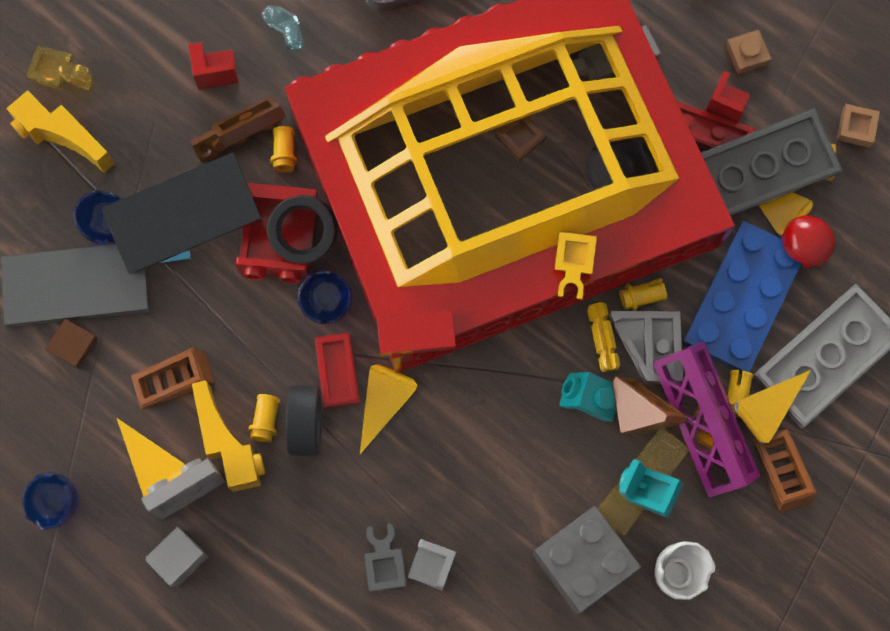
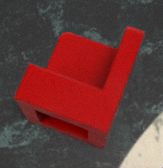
M202 42L188 44L193 77L198 90L239 83L232 50L206 54Z
M724 71L705 111L738 123L750 94L727 85L726 82L730 73Z

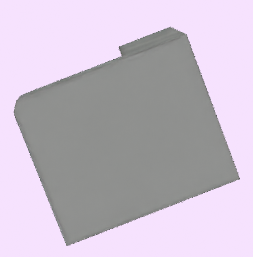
M177 527L146 557V561L169 586L177 588L209 556L184 530Z
M420 539L408 578L443 591L456 552Z

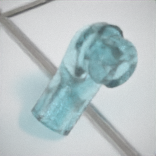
M267 6L262 13V18L270 27L284 34L287 49L297 50L303 47L297 16L281 7Z

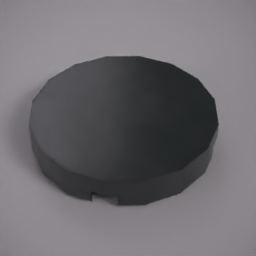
M633 138L609 142L626 178L655 173V161L645 143ZM595 145L589 154L586 169L590 183L597 190L612 184L613 181Z

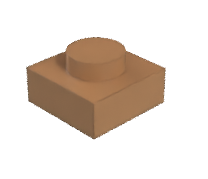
M759 30L730 38L726 41L725 47L737 75L769 65L771 57Z
M846 104L842 109L837 140L871 148L875 142L880 111Z

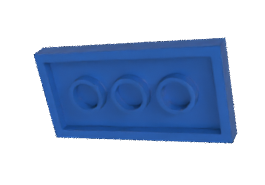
M744 220L742 221L682 345L690 347L704 341L712 360L732 370H739L740 374H742V371L750 372L801 265V262L793 260L783 249L781 238Z

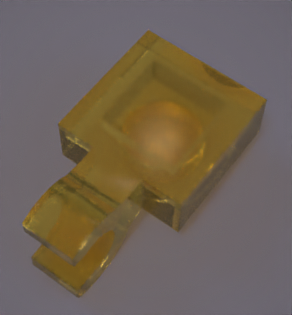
M38 45L26 73V77L30 82L61 90L65 81L89 90L94 79L92 75L88 74L89 69L87 67L72 64L73 58L69 53Z

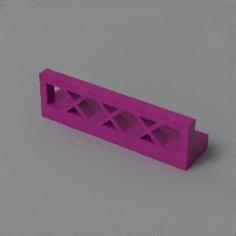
M705 342L697 343L654 361V367L669 403L688 417L685 423L680 424L679 427L708 497L745 487L760 477ZM677 360L681 361L686 373L683 383L671 378L666 366L667 364ZM686 394L697 399L700 406L697 418L685 412L683 401ZM700 429L712 435L714 445L711 452L700 447L696 437ZM714 463L726 469L731 482L716 486L710 472Z

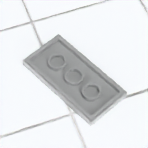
M855 284L754 373L753 378L763 389H767L811 370L787 411L791 419L803 429L890 351V318Z

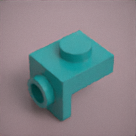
M591 372L569 373L562 386V397L559 406L565 409H578L604 422H613L617 409L613 383Z
M633 459L630 467L626 468L620 477L619 493L630 504L669 518L683 484L679 479L646 468L641 461Z

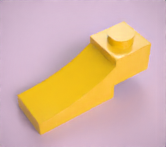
M26 91L6 108L14 118L10 123L11 126L23 139L30 136L37 144L44 140L65 146L87 158L103 173L115 165L108 152L62 105L50 114L29 91Z
M205 380L192 383L206 455L211 460L222 458L228 488L232 492L261 486L260 475L265 474L261 453L255 454L250 444L242 446L229 432L218 411L212 388Z

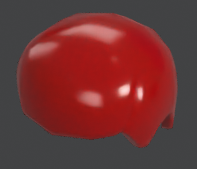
M805 215L791 220L786 225L781 236L783 249L793 260L801 262L805 269L818 265L822 267L835 250L836 240L833 230L823 219L815 216Z

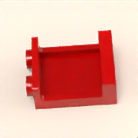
M248 183L262 220L243 228L240 257L236 258L235 264L239 274H244L243 277L250 280H264L265 276L278 277L279 281L289 284H298L300 280H309L312 262L306 264L292 263L279 256L270 244L267 228L269 217L277 205L287 198L299 195L318 198L317 189ZM299 208L287 214L283 220L282 234L288 245L303 251L314 247L317 213L310 209Z

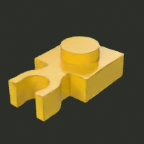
M559 232L555 270L566 271L565 278L559 284L558 297H563L564 287L572 283L578 288L577 299L582 300L583 283L580 280L581 273L592 275L597 236Z

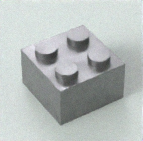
M593 506L532 553L576 615L641 568L596 506Z

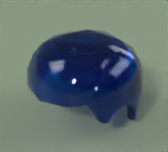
M92 190L79 198L73 210L74 225L80 234L95 244H114L115 240L101 208L122 198L114 193L100 190Z
M328 270L316 271L309 274L300 285L297 303L303 315L310 321L322 325L339 321L346 316L352 305V290L346 279L336 272Z
M57 472L36 475L26 485L22 496L25 518L37 525L39 530L64 526L75 516L80 504L79 492L74 483Z

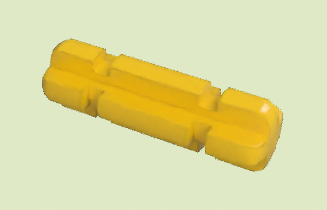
M604 302L591 304L587 312L589 321L593 322L591 330L596 352L600 354L598 359L600 370L602 372L618 370L620 361L618 353L614 352L617 347L611 321L607 320L609 316L607 304Z

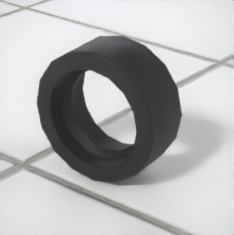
M308 195L290 197L277 205L269 217L267 228L270 244L276 253L285 260L298 264L315 262L327 254L336 241L338 231L336 219L328 204L317 197ZM299 208L310 209L317 213L324 227L323 237L319 244L312 249L304 251L294 249L288 245L282 234L283 220L288 213Z
M291 385L288 391L286 406L287 453L293 456H317L321 440V389L319 386Z

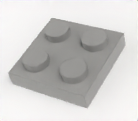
M199 458L189 462L181 468L182 474L171 481L165 478L151 485L147 489L149 494L141 498L148 512L160 520H164L225 483L226 481L219 469L208 458L204 461H201Z

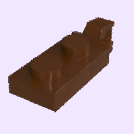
M268 96L211 125L212 130L191 140L190 143L195 154L203 163L217 158L219 152L229 146L235 147L243 144L250 135L260 130L267 131L274 128L280 120L286 118V115L274 97Z

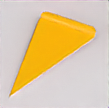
M790 193L759 207L781 237L786 225L791 220L809 214L812 210L813 202L798 194Z
M380 364L371 366L360 454L415 392L417 384L413 378L399 372L395 373L394 370Z
M811 370L735 403L736 413L759 442L769 443Z
M117 418L143 496L149 494L147 489L154 483L165 478L171 481L182 474L180 470L185 466L183 462Z

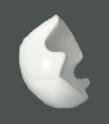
M677 542L667 546L660 553L656 561L654 575L656 583L662 592L673 599L691 600L708 589V582L711 574L715 571V564L710 552L700 544Z

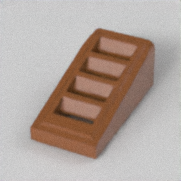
M194 347L131 375L141 409H147L192 393V383L205 380L209 385L215 383L205 352ZM180 368L183 378V382L181 383L179 382L176 373V369ZM164 373L166 374L170 387L167 389L165 388L161 374ZM152 378L156 394H151L147 379Z
M784 429L775 432L769 443H761L757 438L754 439V447L779 512L784 513L813 503L817 492L789 430ZM781 445L785 446L786 450L768 455V449ZM790 459V464L777 468L773 466L774 463ZM795 473L796 478L780 482V477ZM799 487H800V489H801L800 491H797V492H794V493H790V494H787V495H786V493H785V492H787V491H790V490H793V489H796V488H799Z

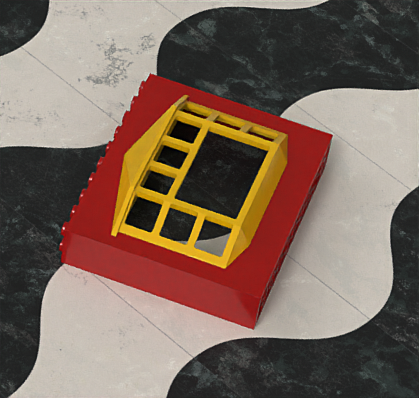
M517 0L507 5L504 3L496 4L480 15L461 17L453 25L442 29L438 27L431 28L418 38L409 41L399 40L390 45L388 49L377 53H364L356 61L345 65L335 64L329 66L321 74L312 77H299L293 80L290 85L284 87L292 116L328 206L336 219L338 231L377 329V317L452 310L456 349L388 355L395 373L407 371L723 246L735 226L629 0ZM600 44L616 77L583 82L580 80L569 54ZM557 59L569 87L533 101H527L515 75ZM504 79L515 107L473 122L461 95ZM622 90L637 124L603 129L587 94ZM450 100L461 127L418 143L406 116ZM569 100H576L613 183L465 241H459L424 160V156ZM395 120L405 142L406 149L368 171L355 141V135ZM641 136L645 139L660 172L626 178L609 142ZM413 162L427 197L388 220L374 183L406 163ZM431 210L435 214L448 246L408 269L394 232ZM559 232L597 236L592 275L583 273L580 275V280L583 283L582 300L577 299L578 288L572 283L564 287L563 297H558L559 284L565 278L566 271L555 270Z

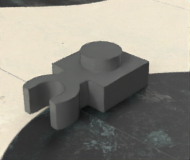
M391 523L387 524L388 534L383 540H378L374 537L372 526H368L366 530L367 539L375 548V552L364 554L369 592L407 587L402 549L391 550L390 548L395 538V531Z

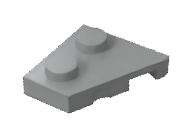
M611 311L610 321L644 384H661L653 362L682 350L680 311ZM677 360L667 364L666 366L671 378L682 383L683 367L681 361Z

